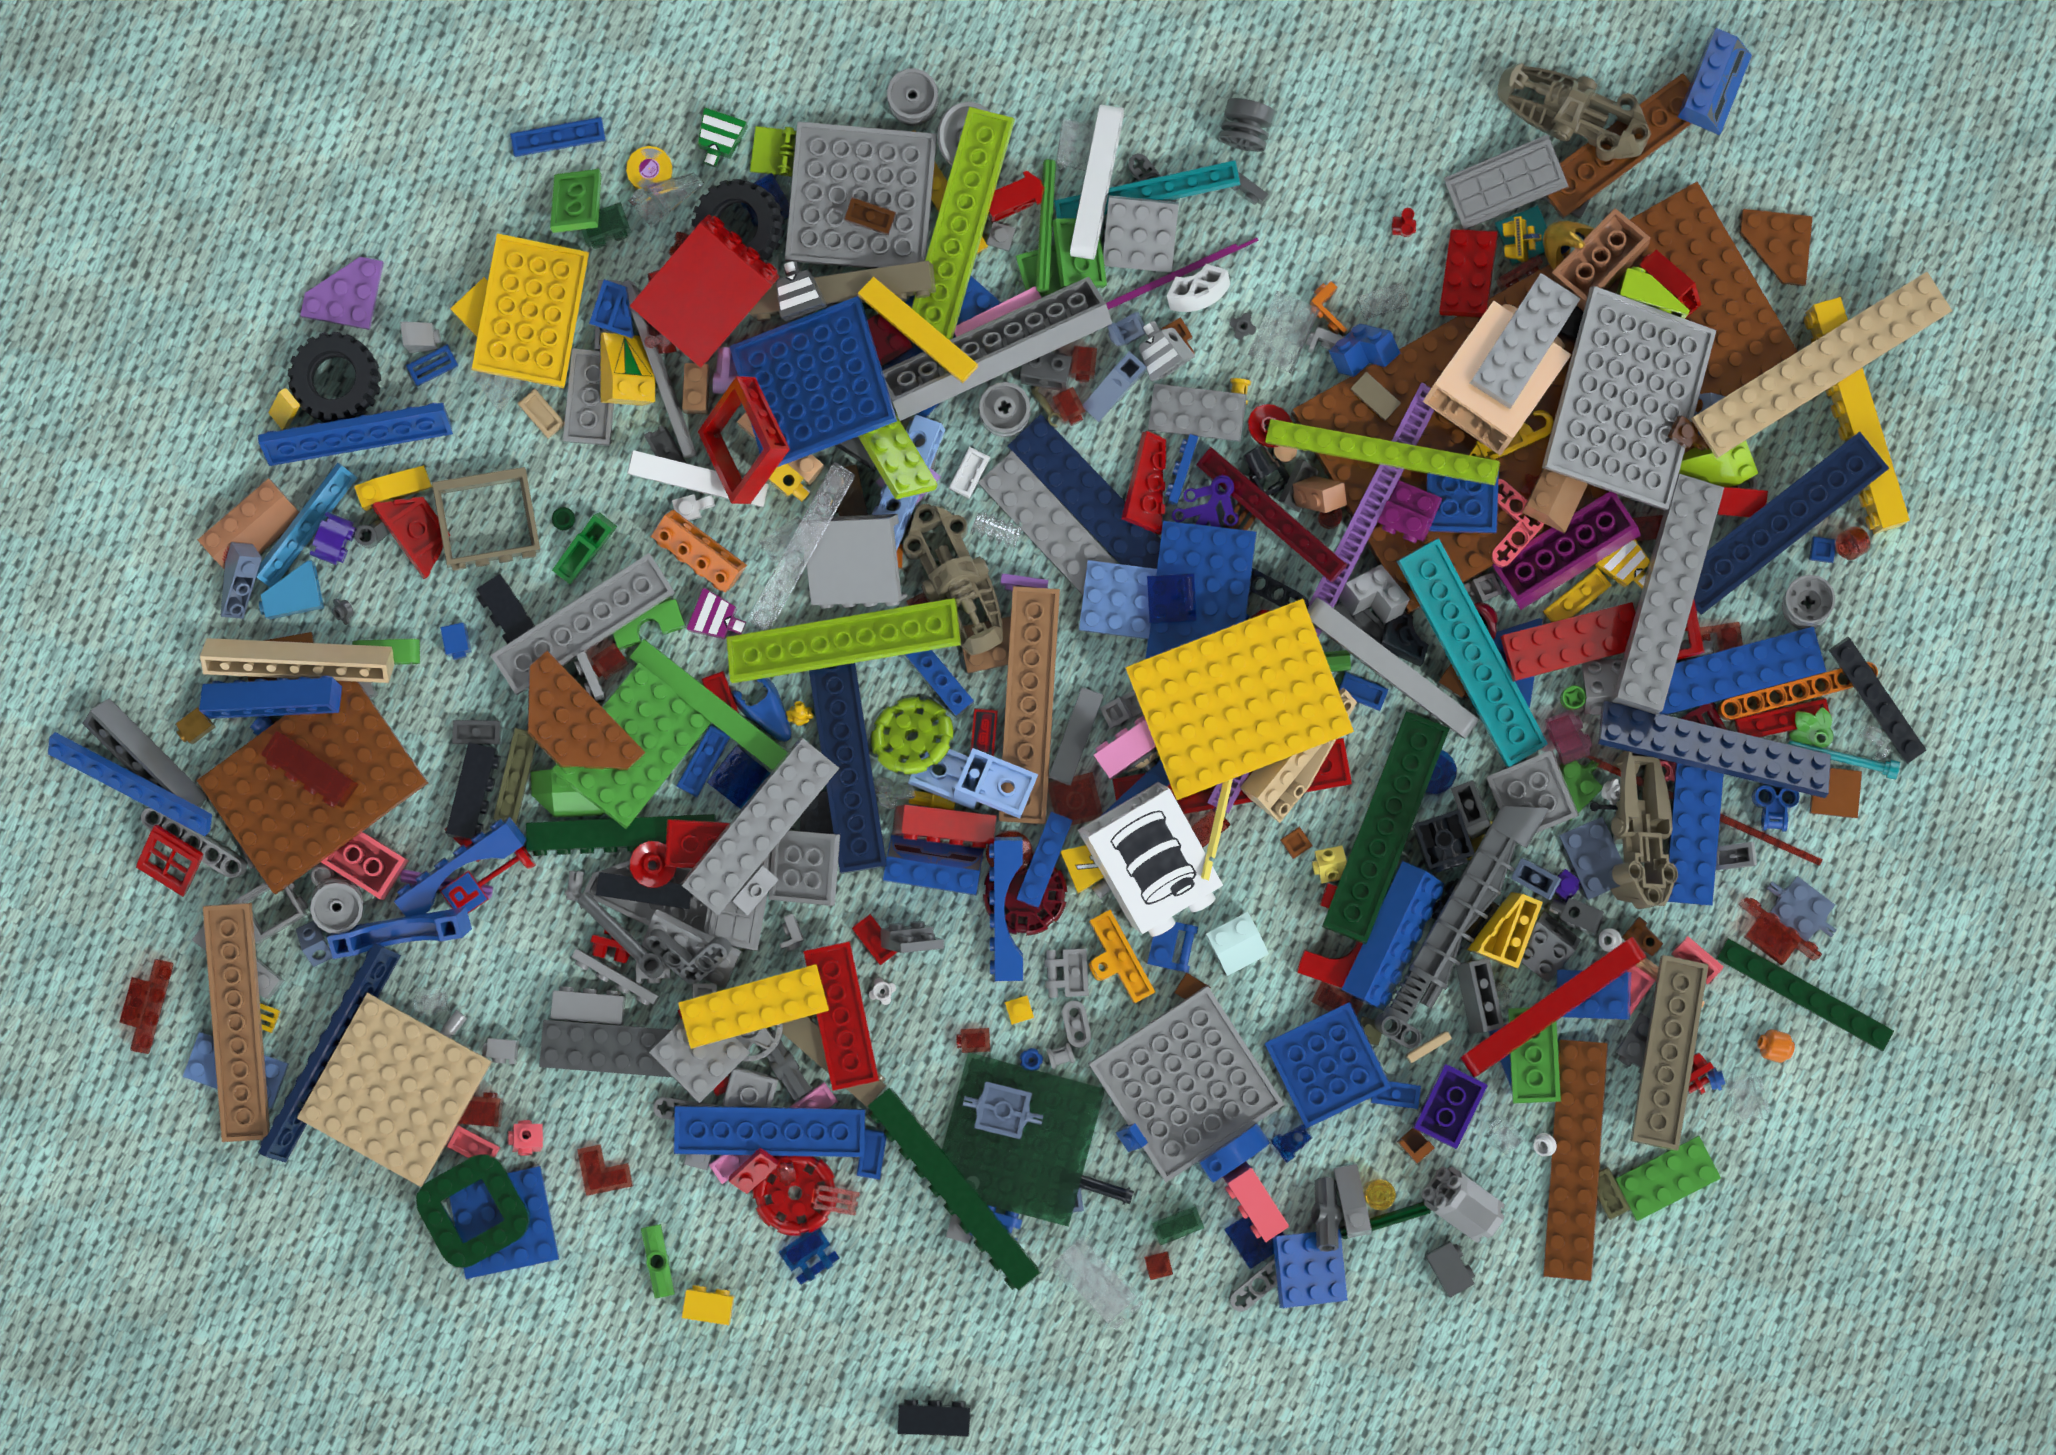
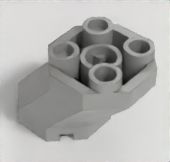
M1453 1167L1439 1168L1431 1182L1422 1191V1198L1425 1199L1424 1205L1476 1243L1482 1241L1479 1238L1483 1236L1486 1238L1492 1237L1504 1221V1215L1501 1213V1208L1504 1209V1203Z

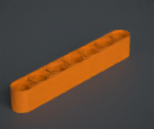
M1867 662L1877 677V667L1873 663ZM1841 669L1726 699L1718 705L1717 712L1721 719L1731 721L1854 687L1849 680L1844 686L1838 682V675L1840 673L1844 674ZM1817 679L1822 680L1825 684V689L1822 692L1815 688V681ZM1794 685L1802 689V696L1800 698L1795 697L1792 693ZM1772 691L1777 692L1780 696L1778 704L1770 700L1769 696ZM1749 697L1757 701V708L1755 710L1747 706ZM1727 703L1732 704L1735 708L1733 716L1727 715L1724 711Z

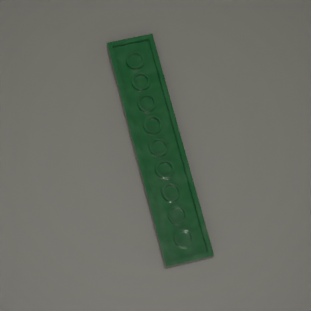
M1408 711L1405 712L1322 924L1323 928L1367 944L1450 728Z

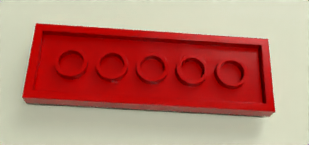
M1633 602L1500 636L1513 682L1625 653L1636 614Z
M850 941L803 951L806 966L817 965L829 1011L818 1013L817 1019L832 1091L879 1081Z

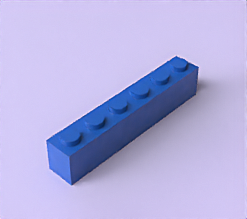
M320 676L317 679L299 677L297 680L277 678L276 681L256 679L255 682L234 680L233 683L213 681L212 684H202L199 711L209 719L339 713L342 686L331 676Z

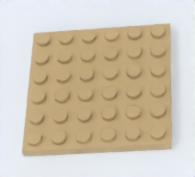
M367 993L297 1119L422 1187L492 1061Z

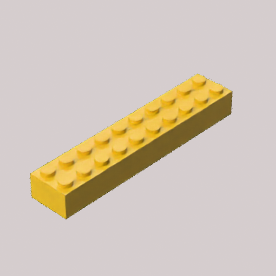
M1841 297L1814 304L1805 313L1806 316H1804L1805 327L1807 330H1811L1812 333L1811 343L1848 321ZM1862 367L1825 390L1827 396H1831L1834 404L1831 405L1833 417L1835 419L1838 418L1840 427H1838L1840 439L1842 441L1845 440L1846 443L1858 432H1861L1890 468L1860 491L1861 494H1859V502L1862 508H1866L1868 514L1865 517L1869 530L1872 529L1873 534L1901 527L1909 522L1910 519Z

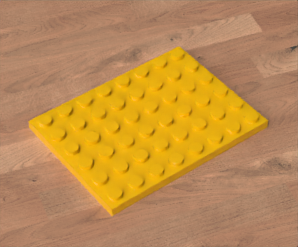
M1303 599L1125 667L1176 800L1354 732Z

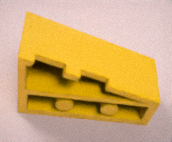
M1511 892L1467 950L1505 966L1519 968L1543 902L1521 893Z

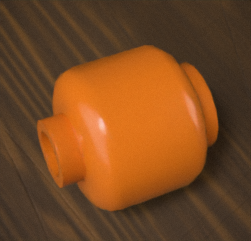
M1770 1029L1759 1037L1757 1047L1760 1049V1054L1763 1058L1782 1063L1792 1057L1795 1043L1789 1034Z

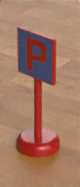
M523 845L514 852L516 854L514 858L477 882L468 870L439 891L452 909L466 907L467 912L470 913L489 900L481 886L518 861L527 869H532L536 866V863Z

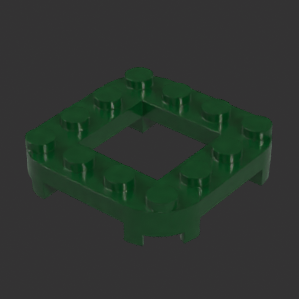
M475 1155L426 1182L416 1195L417 1210L443 1258L454 1267L465 1268L479 1263L523 1238L530 1225L531 1216L529 1209L526 1208L505 1169V1165L500 1159L491 1155ZM482 1179L504 1221L464 1243L442 1201Z

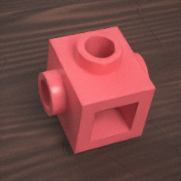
M530 1120L518 1121V1124H514L512 1131H508V1145H512V1152H518L520 1156L532 1155V1152H541L543 1148V1124H532Z

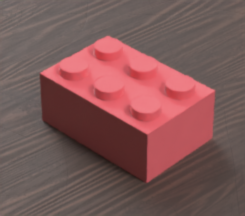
M363 831L321 861L324 865L381 900H385L401 875L402 870H404L409 862L408 859Z

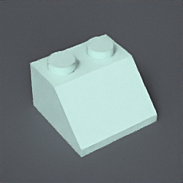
M1248 912L1205 934L1227 976L1269 954Z

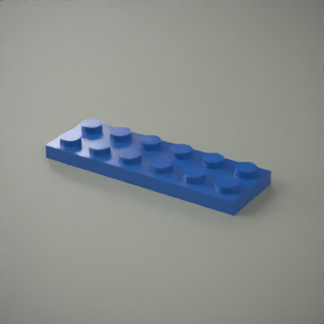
M1676 763L1672 803V833L1669 838L1668 855L1669 862L1673 863L1677 868L1678 878L1674 883L1668 902L1713 906L1724 774Z

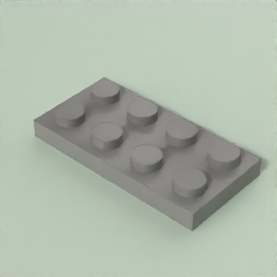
M572 349L563 441L610 446L614 404L601 403V351Z
M1154 384L1148 430L1188 436L1192 434L1198 437L1241 442L1247 395Z
M657 909L653 914L641 946L650 951L645 941L652 930L659 929L666 932L687 952L694 956L714 937ZM732 947L726 959L705 976L704 979L725 989L741 951ZM721 948L715 949L714 952L717 954ZM670 953L673 959L680 960L677 954ZM701 957L703 962L711 964L707 957ZM695 967L692 973L698 971L697 967Z

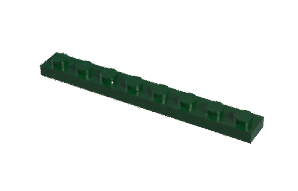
M1729 938L1726 939L1716 960L1882 1052L1894 1033V1030Z

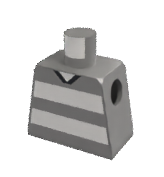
M1155 321L1143 327L1149 339L1139 346V350L1151 381L1164 379L1195 357L1174 328L1160 331Z

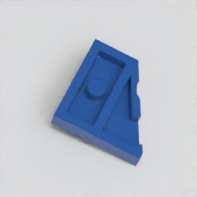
M604 279L589 324L633 339L634 333L628 287Z

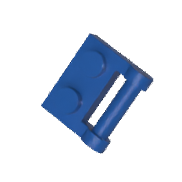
M1176 922L1168 931L1158 936H1153L1147 964L1189 973L1190 953L1194 935L1197 934L1199 927ZM1178 931H1185L1179 963H1174L1172 959Z

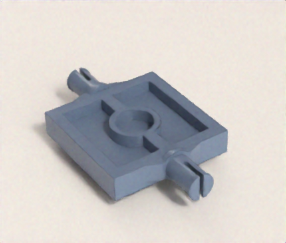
M1798 876L1784 889L1773 881L1769 884L1771 886L1766 888L1777 896L1775 905L1768 914L1805 942H1808L1812 935L1820 929L1830 937L1837 931V929L1826 922L1828 914L1835 904Z
M985 1082L983 1094L979 1099L965 1096L964 1100L973 1103L963 1102V1106L976 1109L977 1119L974 1128L1020 1140L1027 1121L1041 1125L1042 1121L1033 1118L1043 1120L1044 1116L1030 1112L1029 1104L1032 1093L990 1082Z

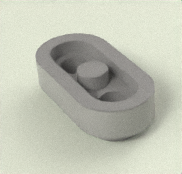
M1070 1001L1065 1004L1062 1010L1067 1039L1074 1047H1084L1091 1039L1086 1009L1082 1003ZM1072 1008H1076L1079 1011L1077 1017L1070 1016L1069 1011ZM1077 1031L1083 1033L1084 1037L1082 1040L1075 1039L1074 1034Z

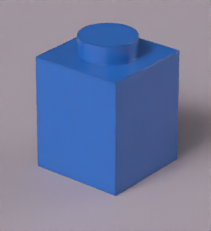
M465 623L440 627L445 654L448 657L452 656L453 660L467 657L466 653L472 652Z

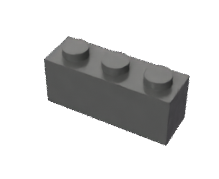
M1477 959L1463 962L1460 966L1456 965L1470 1034L1488 1032L1504 1027L1490 959Z

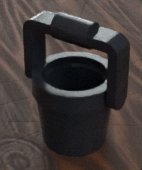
M1263 444L1243 455L1251 473L1249 479L1262 491L1264 489L1258 480L1275 470H1278L1283 480L1277 481L1267 491H1264L1268 496L1275 495L1287 484L1290 477L1280 459H1274Z

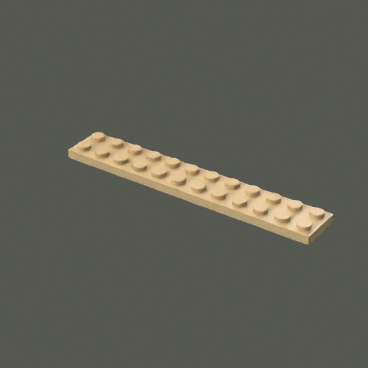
M1925 272L1700 412L1691 420L1714 456L1718 458L1952 312V309L1929 273Z

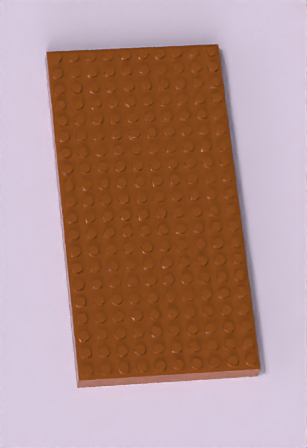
M1698 181L1629 219L1650 237L1648 249L1629 268H1640L1639 264H1641L1643 258L1648 254H1652L1657 249L1696 284L1701 306L1688 316L1686 320L1716 330L1700 394L1714 393L1728 396L1798 352ZM1549 264L1489 298L1488 308L1493 301L1501 306L1509 304L1519 308L1541 273L1556 282L1552 276L1553 268ZM1621 277L1607 291L1616 294ZM1455 317L1400 348V354L1386 367L1372 364L1361 370L1356 376L1345 379L1297 406L1291 412L1293 418L1300 425L1392 441L1420 384L1424 383L1430 388L1433 387L1481 318ZM1559 332L1557 336L1563 341L1564 350L1572 354L1576 340ZM1572 355L1524 422L1532 428L1533 432L1544 428L1546 425V419L1541 415L1534 416V411L1544 410L1555 421ZM1365 372L1369 373L1401 402L1386 421L1381 419L1350 390ZM1701 399L1697 402L1695 410L1697 413L1703 408ZM1434 410L1416 446L1470 455L1478 440ZM1551 433L1538 441L1496 459L1500 462L1499 479L1506 481L1527 501L1543 469L1542 465ZM1691 445L1690 448H1685L1684 453L1690 451L1695 447ZM1314 452L1328 478L1344 483L1347 501L1345 507L1351 518H1353L1380 464ZM1404 469L1399 481L1427 492V473ZM1588 484L1575 513L1609 491ZM1499 485L1498 494H1501L1503 497H1505L1504 500L1501 501L1505 504L1507 499L1513 494L1509 492L1506 496L1502 492L1503 486ZM1514 499L1510 501L1509 507L1513 512H1519L1522 510V503ZM1498 506L1497 533L1428 532L1424 542L1417 540L1416 543L1404 539V534L1398 531L1395 534H1391L1382 530L1383 525L1377 522L1366 544L1379 565L1382 564L1410 600L1405 611L1407 614H1410L1421 606L1402 573L1397 560L1439 538L1462 583L1493 567L1492 552L1514 528L1517 522ZM1526 514L1519 516L1522 520L1526 516L1530 520L1529 526H1539L1538 520ZM1544 524L1533 539L1552 527ZM1516 532L1512 534L1511 539L1514 544L1521 545L1524 543L1525 538L1522 533ZM1507 542L1504 543V545L1508 546L1504 552H1497L1499 555L1498 561L1507 556L1512 549Z

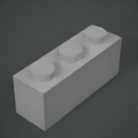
M559 986V991L553 990L550 1019L624 1024L626 997L620 996L621 991L606 990V995L597 994V989L583 988V993L573 992L574 987Z

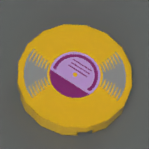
M645 146L638 148L627 161L626 172L628 179L636 189L642 192L661 191L668 185L673 173L669 156L658 147Z

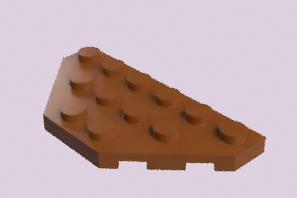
M548 651L530 665L527 733L560 767L628 770L645 754V751Z

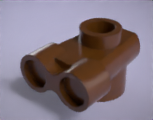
M1639 916L1621 938L1626 941L1633 937L1644 952L1654 956L1663 945V942L1646 926L1648 923ZM1647 938H1652L1654 941L1651 947L1645 943Z

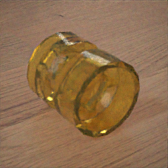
M1371 1180L1363 1188L1366 1204L1372 1209L1386 1210L1395 1202V1189L1386 1180Z

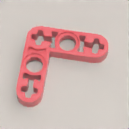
M1499 479V485L1503 486L1502 492L1506 496L1509 492L1513 495L1504 504L1501 501L1505 497L1498 494V506L1517 522L1514 528L1497 545L1491 556L1492 562L1496 566L1506 567L1541 530L1544 523L1537 521L1539 526L1533 525L1531 527L1528 524L1530 520L1526 516L1522 520L1519 516L1523 514L1522 511L1527 500L1506 481ZM1514 499L1519 500L1522 503V510L1513 512L1509 507L1510 501ZM1516 532L1522 533L1525 538L1524 543L1521 545L1514 544L1511 539L1512 534ZM1507 542L1512 548L1506 556L1508 561L1503 559L1500 562L1497 559L1499 556L1497 552H1504L1508 547L1504 543Z

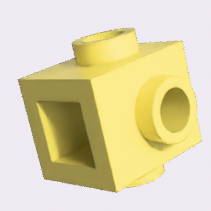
M1343 846L1315 851L1316 861H1312L1314 875H1319L1322 884L1340 880L1347 863Z

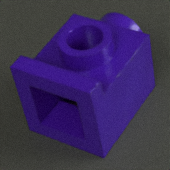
M1563 869L1558 874L1561 881L1554 894L1567 903L1568 899L1572 898L1579 890L1581 884L1577 877L1567 869Z

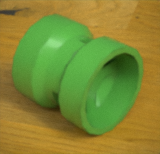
M1579 686L1566 688L1560 696L1561 705L1570 711L1580 708L1586 700V694Z

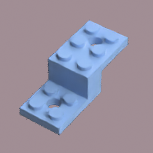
M972 748L969 757L949 749L948 753L937 765L929 766L926 768L927 771L912 774L908 784L974 810L976 803L980 802L1020 819L1038 774ZM925 752L919 757L921 758V760H923L924 758L928 757L929 754L928 752ZM937 765L943 766L946 773L940 776L936 775L933 772V767ZM1003 783H1010L1014 790L1010 793H1005L1002 791L1001 785Z

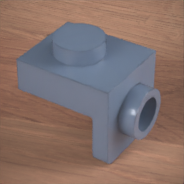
M1135 312L1117 323L1107 326L1109 338L1116 346H1125L1146 335L1143 329L1145 325L1139 312Z

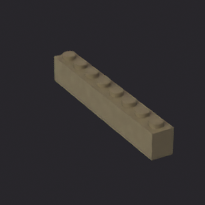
M929 261L814 277L828 307L858 296V292L873 276L902 301L907 300V296L916 295V298H926L930 296V293L936 292L933 264ZM776 283L772 285L749 312L752 317L757 318V321L771 320V316L780 315Z

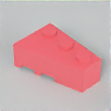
M1244 1162L1223 1176L1228 1185L1225 1187V1190L1232 1200L1236 1198L1240 1203V1206L1237 1208L1244 1219L1249 1217L1253 1223L1250 1228L1257 1239L1262 1237L1267 1242L1289 1227L1247 1162Z

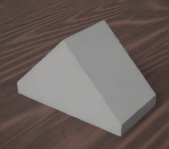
M1754 842L1717 847L1716 870L1757 865Z

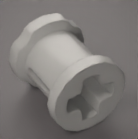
M1066 1043L1064 1047L1054 1050L1047 1049L1052 1069H1055L1057 1065L1067 1062L1075 1063L1069 1043Z

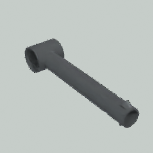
M586 892L579 898L578 904L580 909L584 908L639 963L641 971L647 977L654 979L663 974L664 963L655 954L648 953L594 899V895ZM650 961H657L656 969L647 971V964Z

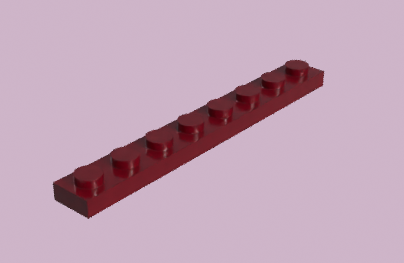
M1210 447L1196 465L1210 478L1214 479L1220 475L1231 478L1234 483V491L1231 496L1330 582L1333 583L1348 565L1214 448ZM1225 483L1219 484L1224 490L1227 489Z

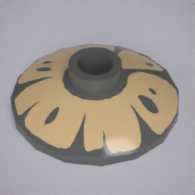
M1157 748L1126 768L1125 771L1132 772L1144 768L1147 772L1157 765L1155 760L1159 756Z

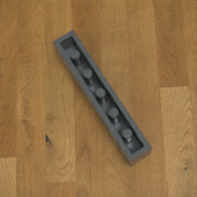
M110 698L90 710L82 724L129 771L201 808L207 799V795Z

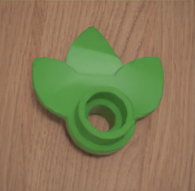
M1823 707L1815 715L1797 711L1795 714L1797 729L1791 731L1789 737L1795 742L1807 745L1814 744L1821 748L1829 746L1834 738L1833 731L1830 728L1833 721L1831 714ZM1823 734L1826 738L1821 740L1817 735Z

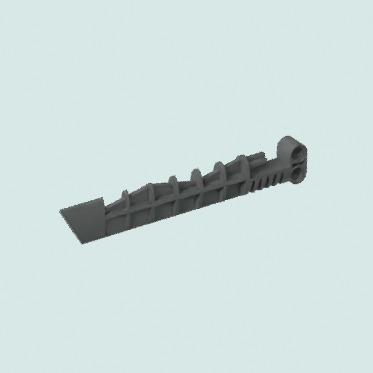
M1501 807L1409 967L1410 973L1408 976H1404L1406 980L1404 983H1400L1401 988L1399 991L1396 990L1395 993L1397 995L1395 999H1391V1006H1387L1384 1013L1376 1017L1375 1028L1378 1032L1407 1048H1415L1420 1044V1031L1407 1023L1419 1002L1432 1009L1442 990L1447 989L1453 964L1461 965L1455 958L1462 937L1472 943L1474 942V939L1465 934V932L1479 916L1487 919L1488 916L1483 912L1498 895H1501L1507 870L1512 872L1515 870L1509 864L1516 843L1526 849L1528 848L1548 813V808ZM1391 1019V1028L1389 1030H1385V1022ZM1411 1031V1039L1405 1042V1033Z

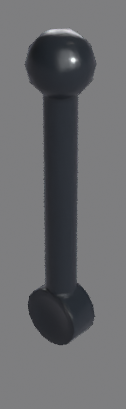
M1596 802L1590 804V809L1594 812L1598 811V809L1618 810L1616 805H1599Z

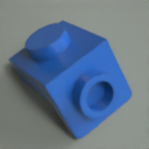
M1135 1123L1131 1125L1125 1124L1115 1132L1128 1152L1140 1149L1148 1143Z

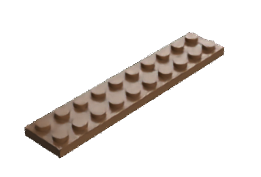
M1013 586L1002 760L1036 773L1038 777L1021 818L1019 819L999 810V821L1046 824L1060 589ZM1003 783L1001 785V789L1005 793H1010L1014 790L1010 783Z
M252 903L203 906L221 1138L222 1142L263 1140L270 1131Z

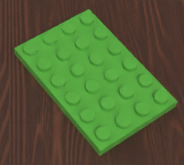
M640 663L636 665L602 708L645 751V754L628 770H618L615 768L560 767L558 764L552 769L554 774L625 829L628 828L712 723L676 695L669 685Z

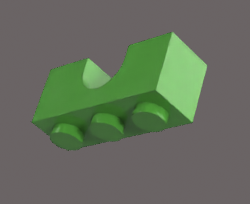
M671 597L667 598L614 632L613 636L618 649L623 650L640 644L642 642L639 634L640 627L647 621L659 623L664 635L686 628L677 600H671Z

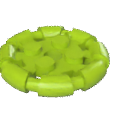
M907 697L898 700V703L892 707L888 706L877 717L874 723L876 725L875 730L871 731V747L873 753L878 756V761L885 768L895 773L901 771L905 775H911L927 771L926 768L933 764L937 765L945 757L950 749L949 742L953 740V723L951 717L946 715V710L936 701L929 698L921 700L920 697ZM918 708L924 709L923 715L917 714ZM903 711L904 714L899 715L896 719L895 715ZM936 720H939V721H938V724H936L935 726H933L932 723L935 722ZM885 728L890 729L889 735L884 734ZM910 733H918V737L915 740H907ZM892 747L893 751L886 752L887 749ZM928 752L929 756L921 760L919 756Z

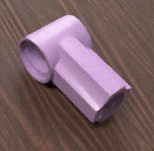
M729 347L718 348L717 368L713 376V393L724 394L735 377L738 376Z

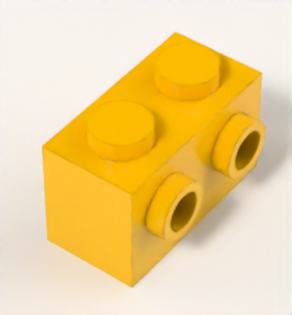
M692 1285V1289H686L682 1318L723 1325L731 1324L735 1295H730V1290L716 1288V1292L706 1291L707 1287Z

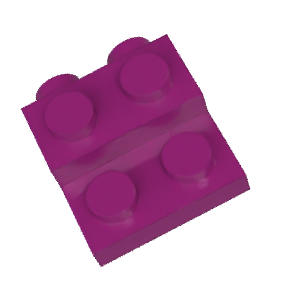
M1398 480L1390 500L1386 501L1378 523L1383 525L1382 530L1388 533L1395 534L1398 531L1403 533V538L1410 542L1416 543L1417 540L1424 542L1442 498Z

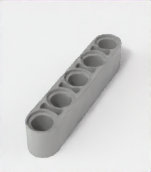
M147 808L142 812L141 821L150 830L157 824L170 832V827L174 823L179 828L176 837L190 845V838L192 836L197 837L199 844L195 849L204 854L202 862L229 878L239 877L246 872L247 863L244 858L209 836H203L157 811L155 812L158 813L159 820L154 824L150 819V815L155 810ZM212 848L218 851L216 861L210 858V850ZM232 860L238 864V871L236 873H233L229 868Z

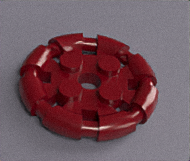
M1023 851V862L1031 863L1035 852L1030 854ZM1022 864L1011 880L1005 897V906L1010 911L1005 915L1009 933L1015 935L1017 933H1026V936L1039 934L1046 931L1051 923L1059 920L1067 903L1065 901V892H1068L1066 880L1061 870L1058 871L1054 867L1040 905L1036 908L1016 900L1018 891L1028 871L1023 869ZM989 870L983 884L986 885L983 902L990 917V914H994V905H990V890H994V881H990ZM1049 891H1056L1055 900H1048ZM1044 908L1048 914L1043 919H1040L1037 913ZM1018 916L1028 917L1027 924L1018 923Z

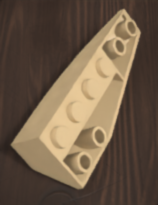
M1342 688L1339 690L1349 717L1357 702L1346 689ZM1336 739L1254 770L1240 787L1241 790L1251 801L1277 822L1281 823L1310 787Z

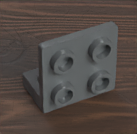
M1544 911L1533 927L1521 962L1543 980L1549 982L1557 973V970H1560L1576 951L1581 939Z

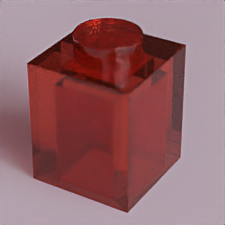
M1074 346L1071 377H1076L1075 381L1089 382V379H1094L1097 348Z
M1073 387L1052 397V401L1061 415L1064 425L1070 423L1073 426L1083 421L1082 416L1086 415V411Z
M615 643L591 658L594 663L592 668L598 678L603 676L606 680L629 665Z

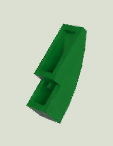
M600 512L594 514L582 532L572 541L552 571L568 584H572L618 526Z

